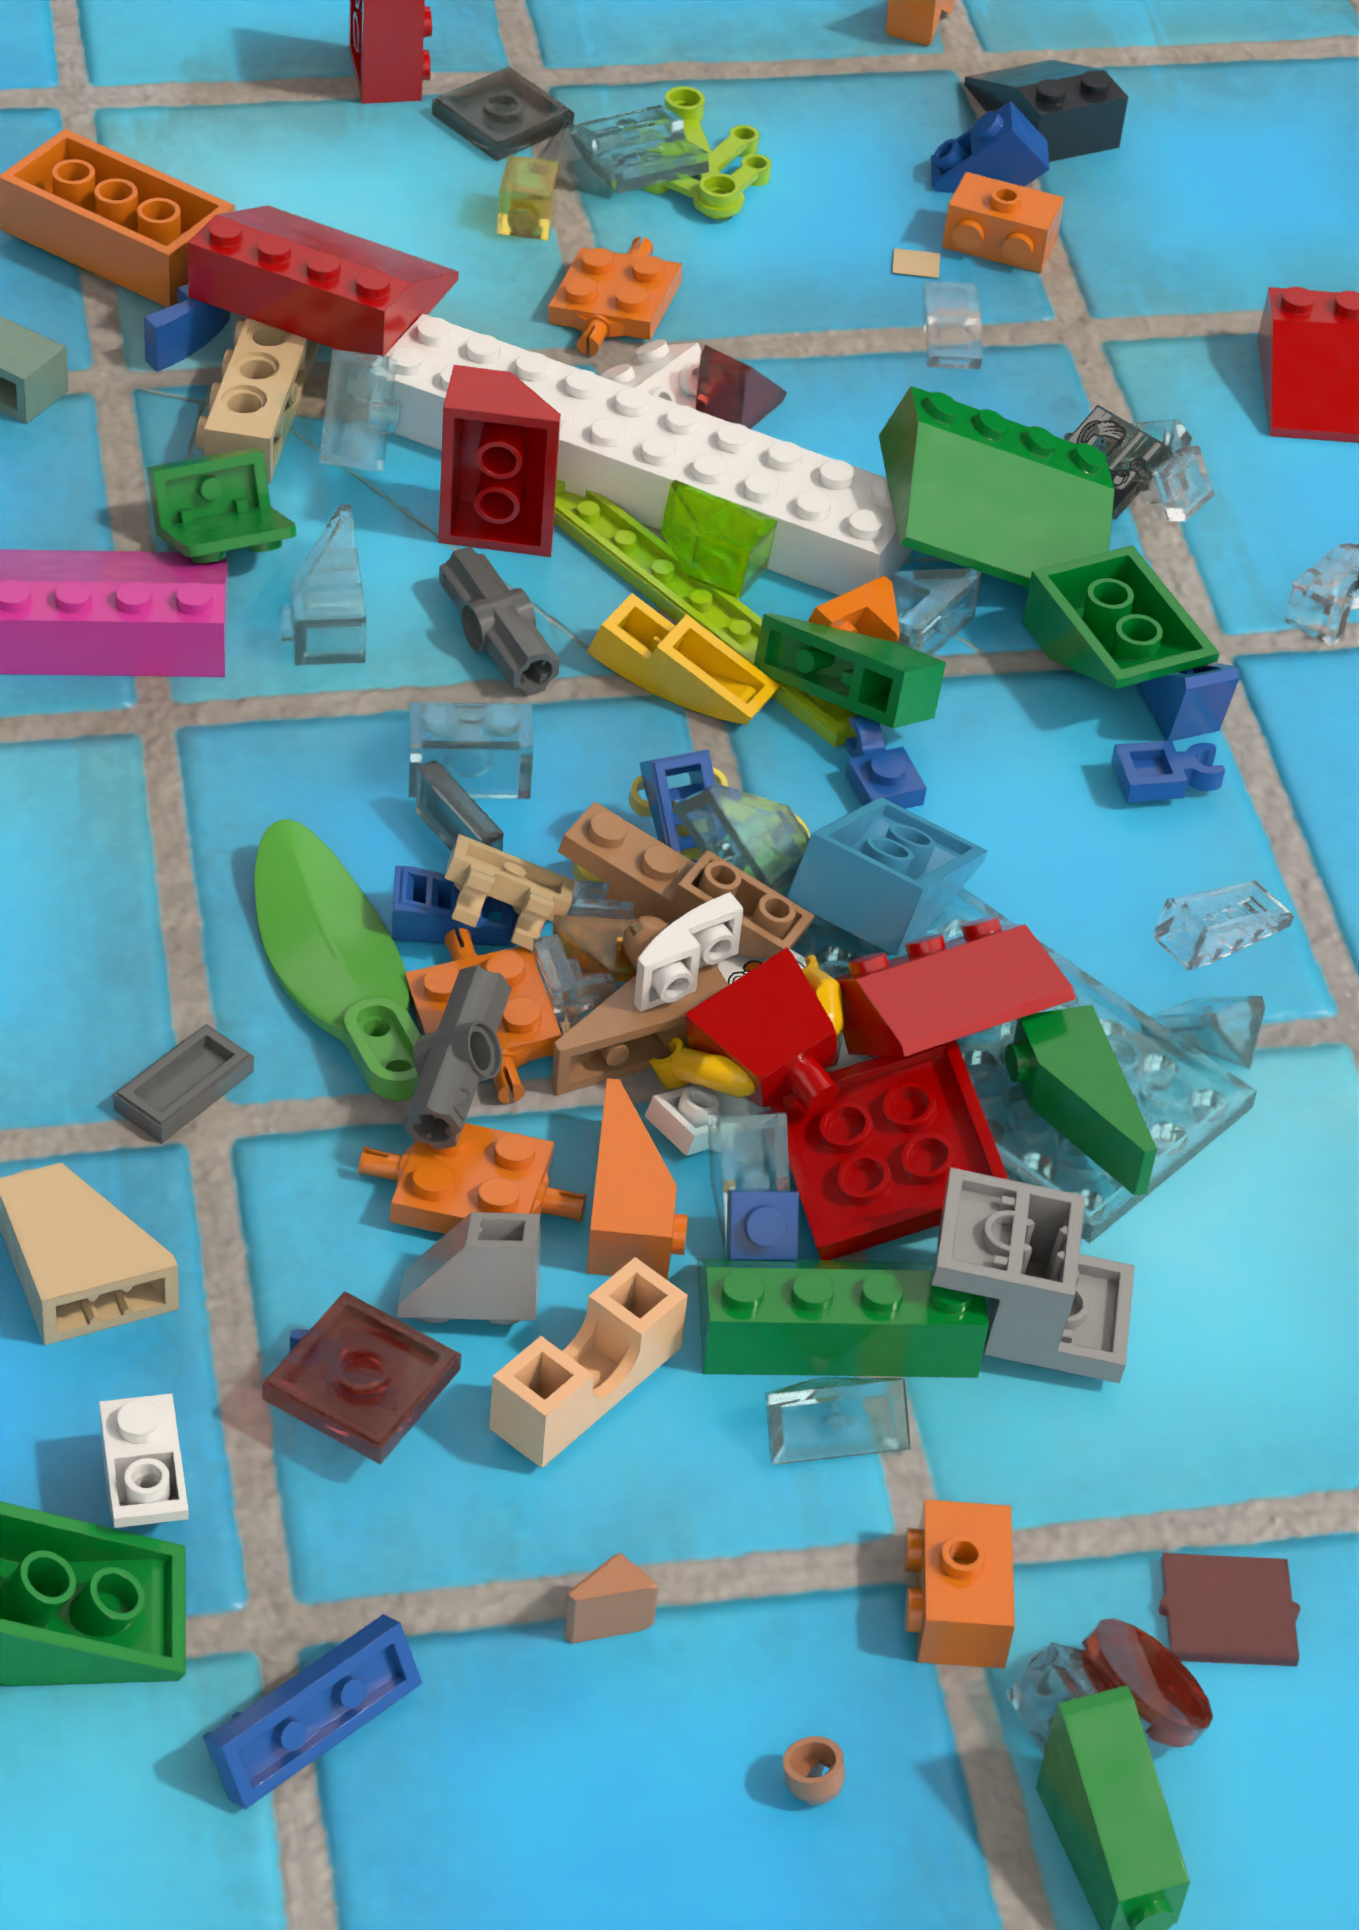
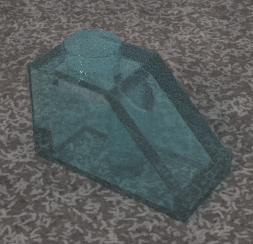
M716 783L680 800L672 806L702 854L708 849L779 894L792 884L810 838L806 829L799 823L788 805Z
M774 1109L707 1113L710 1181L725 1252L727 1189L790 1190L786 1113Z

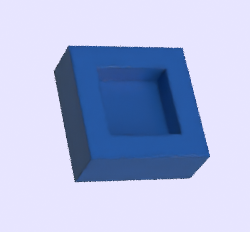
M727 1189L726 1257L730 1260H797L799 1192L795 1190Z

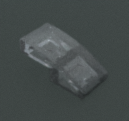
M923 281V332H926L927 367L980 369L983 359L982 330L976 283Z

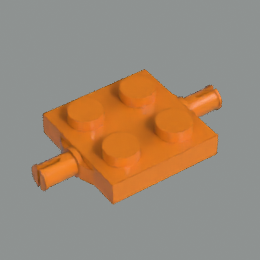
M641 237L635 238L626 254L614 253L604 248L588 249L581 247L548 305L549 324L572 327L582 331L583 333L577 341V348L584 355H587L590 349V356L598 353L599 347L607 337L628 336L651 340L682 282V263L665 261L658 257L650 256L654 247L652 242L645 237L642 243Z
M459 928V944L453 929L444 938L445 945L452 959L451 962L405 972L409 986V998L421 1034L424 1035L438 1030L459 970L478 965L484 970L501 973L512 989L496 1032L502 1049L501 1070L492 1079L500 1102L510 1103L509 1088L514 1102H517L525 1094L517 1068L531 1060L553 1055L554 1042L562 1036L531 950L522 946L477 955L470 932L467 929Z
M464 1123L456 1146L437 1150L429 1144L415 1142L403 1155L365 1146L359 1162L358 1173L360 1175L365 1174L397 1181L396 1191L391 1201L390 1222L447 1234L471 1212L540 1214V1216L542 1213L581 1222L587 1202L586 1193L580 1194L549 1187L548 1173L553 1162L555 1142Z

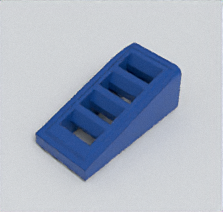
M709 749L640 762L643 785L658 840L680 854V850L708 845L711 852L731 863ZM689 773L692 785L668 789L666 777ZM690 797L696 798L698 809L673 813L671 801ZM702 821L705 833L678 838L677 825Z
M395 865L392 915L393 941L445 943L444 938L446 934L454 929L460 944L459 928H464L470 932L473 944L518 946L511 942L513 930L519 916L512 905L489 896L484 901L479 920L474 928L451 918L460 890L455 887L454 882L444 878L445 874L417 867ZM488 912H501V922L488 919Z

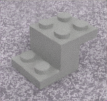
M950 1168L944 1192L932 1285L991 1298L984 1355L1120 1384L1126 1366L1135 1265L1079 1254L1085 1196Z

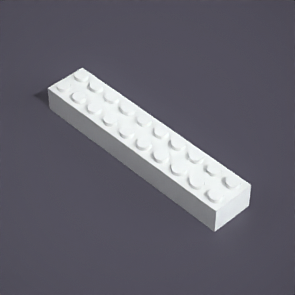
M422 314L370 371L369 425L442 451L443 406L453 365L512 372L561 414L557 479L565 482V491L584 498L586 489L601 494L641 524L839 596L883 575L892 581L913 551V549L901 546L899 543L886 477L852 466L845 461L835 460L804 449L792 442L782 441L753 431L741 424L731 423L705 414L693 407L680 405L657 397L642 389L609 380L591 371L581 370L547 358L543 354L530 352L499 341L492 336L482 335L451 324L441 318Z

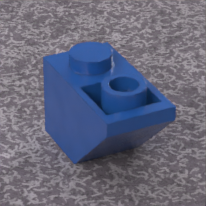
M1011 101L997 111L985 113L978 119L974 127L956 139L946 140L930 156L931 184L937 192L955 193L965 172L1025 187L1050 170L1048 141Z

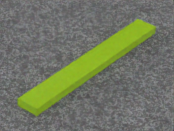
M557 479L554 524L678 623L687 614L754 665L762 624L760 616L606 496L587 489L585 498L565 491V482ZM771 678L780 685L772 698L833 747L837 748L846 742V738L856 736L849 723V719L851 716L859 714Z

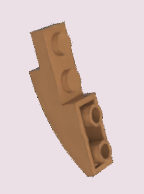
M595 801L564 834L558 849V853L609 883L610 887L604 902L636 920H639L638 918L641 916L652 915L662 919L669 926L696 907L731 892L744 908L737 955L771 958L786 947L790 950L810 926L815 916L708 849L694 863Z

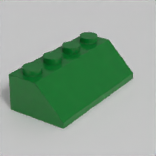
M698 1258L697 1275L703 1374L978 1378L989 1326L985 1296L933 1286L932 1278L935 1262Z

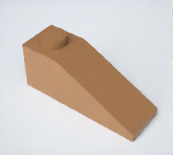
M706 965L699 968L695 992L687 994L675 1002H666L639 1012L634 1005L636 975L554 1042L551 1087L555 1095L606 1082L607 1078L617 1079L652 1069L649 1063L652 1057L660 1060L672 1055L668 1042L673 1038H679L686 1048L692 1049L688 1045L685 1013L728 986L717 965Z

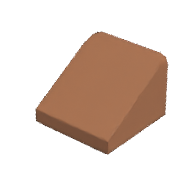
M622 1553L614 1554L567 1592L564 1638L573 1644L648 1629L655 1621L658 1595L657 1584Z

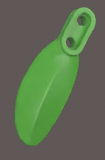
M290 819L278 820L266 829L261 838L254 872L258 929L267 961L281 987L293 1003L320 1028L345 1043L372 1092L392 1101L412 1099L420 1079L414 1065L413 1052L415 1043L421 1034L409 1015V986L399 951L373 906L336 855L309 828L299 822Z

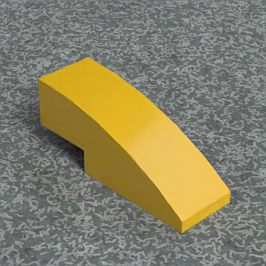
M633 593L603 622L586 652L618 675L656 696L683 708L716 719L747 725L780 687L778 683L687 614L675 626Z

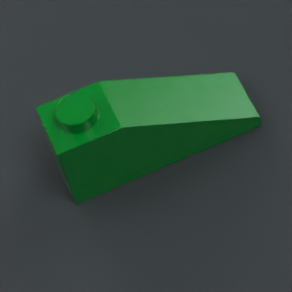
M767 613L763 614L754 666L768 677L894 729L935 718L946 662L900 643Z
M1093 1005L1038 1012L1018 1018L1013 1043L1007 1044L1005 1049V1063L1010 1080L1013 1083H1020L1029 1107L1134 1196L1147 1194L1157 1148Z

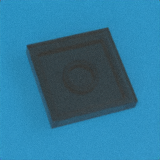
M509 66L432 99V115L496 162L567 131L574 126V112Z

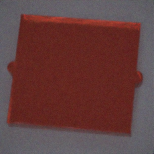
M1162 1554L1161 1571L1164 1597L1161 1598L1158 1612L1166 1617L1170 1661L1297 1667L1300 1657L1295 1621L1298 1619L1301 1608L1292 1601L1287 1559Z

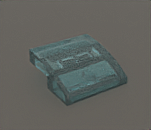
M661 105L569 125L570 136L584 160L594 173L617 194L709 172L708 152L685 139L683 118Z

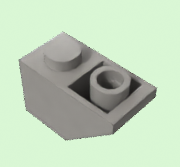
M471 1212L404 1270L397 1303V1318H418L426 1323H443L451 1319L487 1320L498 1325H510L519 1321H536L541 1289L540 1214Z

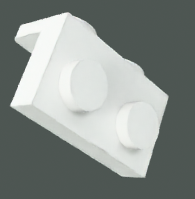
M664 339L651 341L640 346L635 351L637 357L629 363L612 367L601 375V377L629 387L639 388L657 397L693 408L715 393V386L698 343L667 345Z

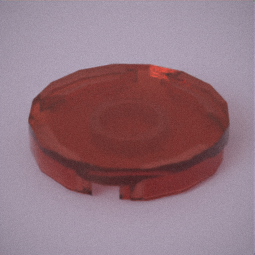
M1111 1618L1100 1620L1083 1639L1081 1644H1084L1083 1647L1085 1649L1080 1653L1082 1666L1092 1685L1098 1693L1128 1685L1134 1697L1139 1716L1152 1724L1145 1731L1149 1735L1148 1737L1156 1742L1181 1748L1193 1745L1209 1728L1213 1714L1209 1699L1200 1684L1183 1663L1154 1637L1132 1624Z

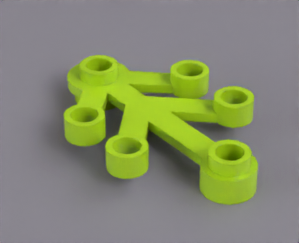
M674 87L665 94L664 117L672 129L681 132L688 151L662 141L658 135L651 132L634 134L631 138L630 157L635 162L644 164L642 167L641 186L647 192L655 194L665 193L672 189L693 198L695 208L708 218L715 220L727 219L742 210L744 206L743 191L749 186H763L770 181L772 162L768 157L756 154L758 152L760 134L756 128L748 125H737L731 128L729 137L711 151L700 124L704 117V94L692 87ZM736 157H743L741 167L731 175L720 173ZM669 164L697 175L699 180L673 171Z

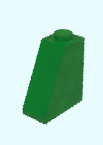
M1128 1685L1057 1703L1036 1790L1101 1930H1168L1174 1923H1178L1190 1880L1134 1697Z

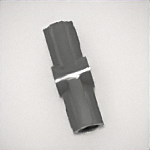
M472 547L453 551L447 562L439 566V583L461 613L463 631L470 647L476 653L487 651L513 688L521 689L526 696L544 691L547 684L559 676L560 660L536 628L534 610L526 592L522 588L509 590L486 556L476 553Z
M478 965L459 970L438 1030L424 1034L416 1041L413 1052L414 1065L420 1079L403 1124V1128L414 1142L429 1144L437 1150L456 1146L478 1083L492 1079L500 1072L502 1049L496 1032L512 989L501 973L484 970Z

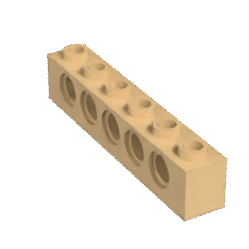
M239 317L234 335L235 348L234 350L226 349L224 354L222 382H214L211 388L209 416H201L198 421L196 449L204 450L205 457L257 447L263 451L267 483L271 484L321 344L247 317Z

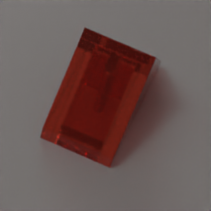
M705 345L700 354L695 407L697 411L752 429L783 402L787 394L784 389L751 366Z

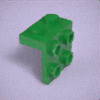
M257 447L146 467L156 535L184 556L192 557L193 562L209 563L219 561L227 557L226 551L247 547L248 551L251 552L271 551L282 547V540L297 536L295 523L270 505L264 454Z

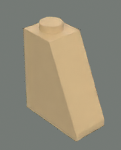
M62 1162L37 1169L23 1170L14 1175L0 1178V1231L44 1345L179 1309L178 1264L174 1255Z

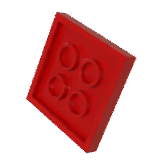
M956 1040L905 1057L879 1056L829 1072L830 1077L838 1085L839 1092L830 1104L817 1112L809 1113L792 1092L769 1106L820 1260H833L939 1226L945 1186L950 1168L1009 1180Z

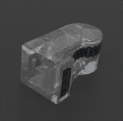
M1346 543L1334 547L1293 582L1284 619L1285 623L1332 647L1344 636L1350 610L1359 609V544Z

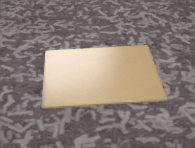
M894 248L892 273L939 278L940 253Z

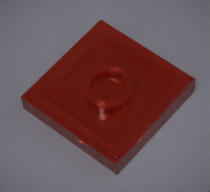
M344 1291L262 1383V1399L381 1465L461 1370V1354Z

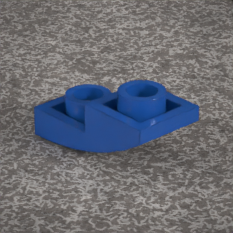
M188 284L178 287L177 304L144 316L145 361L156 372H159L191 356L209 343L230 320V311L188 297Z

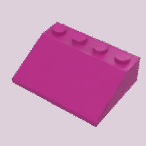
M0 549V674L225 677L228 553L226 558L219 561L196 563L192 561V557H186L180 552Z

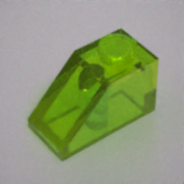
M675 479L670 484L661 533L689 579L740 599L768 567L778 521Z

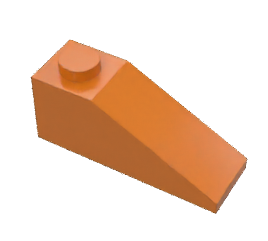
M607 1078L586 1274L613 1276L636 1257L668 1280L670 1255H684L688 1215L675 1214L677 1185L620 1079Z

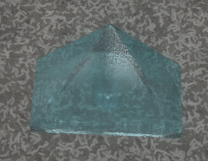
M1262 995L1194 998L1145 1017L1143 1020L1147 1031L1250 1069L1266 1007Z
M817 1377L765 1393L770 1462L773 1465L911 1449L906 1382L903 1378Z

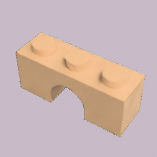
M634 1257L588 1296L585 1320L577 1335L563 1351L540 1336L492 1376L489 1429L542 1469L682 1348L688 1295Z

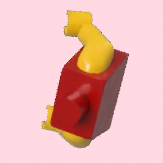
M786 947L685 1013L688 1045L692 1049L686 1048L679 1038H673L668 1042L672 1055L660 1060L652 1057L649 1063L662 1086L666 1089H678L690 1082L736 1098L748 1097L759 1107H769L792 1092L809 1113L817 1112L830 1104L839 1092L838 1085L825 1071L837 1059V1037L844 1028L842 994L839 982L819 969L815 955L806 957V967L801 969L793 953Z

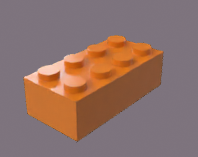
M67 129L59 132L0 174V228L2 231L165 307L177 304L178 287L188 284V242L214 215L235 211V205Z

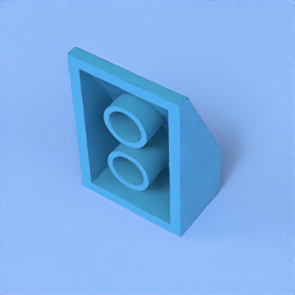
M879 797L811 834L787 898L814 914L812 922L825 927H840L857 936L858 943L870 952H886L887 956H897L906 950L905 944L907 942L922 938L983 863L988 850Z

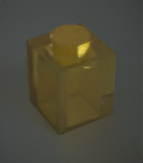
M508 155L499 190L497 234L549 241L557 208L559 161Z

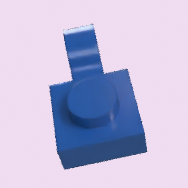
M861 715L851 716L849 723L856 736L846 738L845 744L851 758H848L845 776L862 806L879 797L904 809L924 805L927 787L904 747L886 750L880 723Z

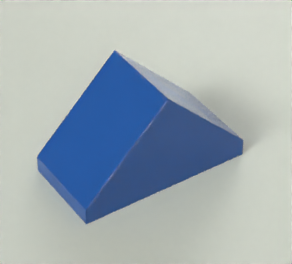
M1211 663L1136 683L1166 741H1175L1220 731L1239 681V670L1236 666Z

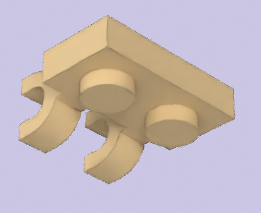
M458 834L449 855L444 877L454 882L455 887L460 890L453 909L452 919L475 928L484 901L490 896L512 905L515 912L519 914L511 942L535 951L538 945L543 925L547 920L560 925L563 924L572 904L575 884L573 879L461 834Z

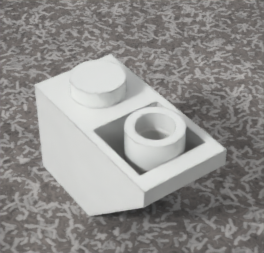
M172 1393L100 1401L102 1457L109 1513L114 1528L189 1519Z

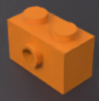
M965 172L948 204L942 247L1041 273L1058 239L1065 197Z
M924 1499L919 1528L906 1529L904 1544V1571L916 1572L917 1588L908 1587L906 1591L905 1632L917 1633V1663L1005 1669L1015 1628L1011 1505Z

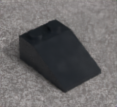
M1046 60L965 76L964 86L986 112L997 111L1010 101L1048 141L1049 162L1120 147L1128 96L1105 70L1056 60Z

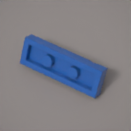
M382 1614L247 1708L244 1713H234L231 1719L212 1732H207L203 1735L210 1757L214 1761L227 1797L231 1802L246 1810L422 1684L401 1622Z

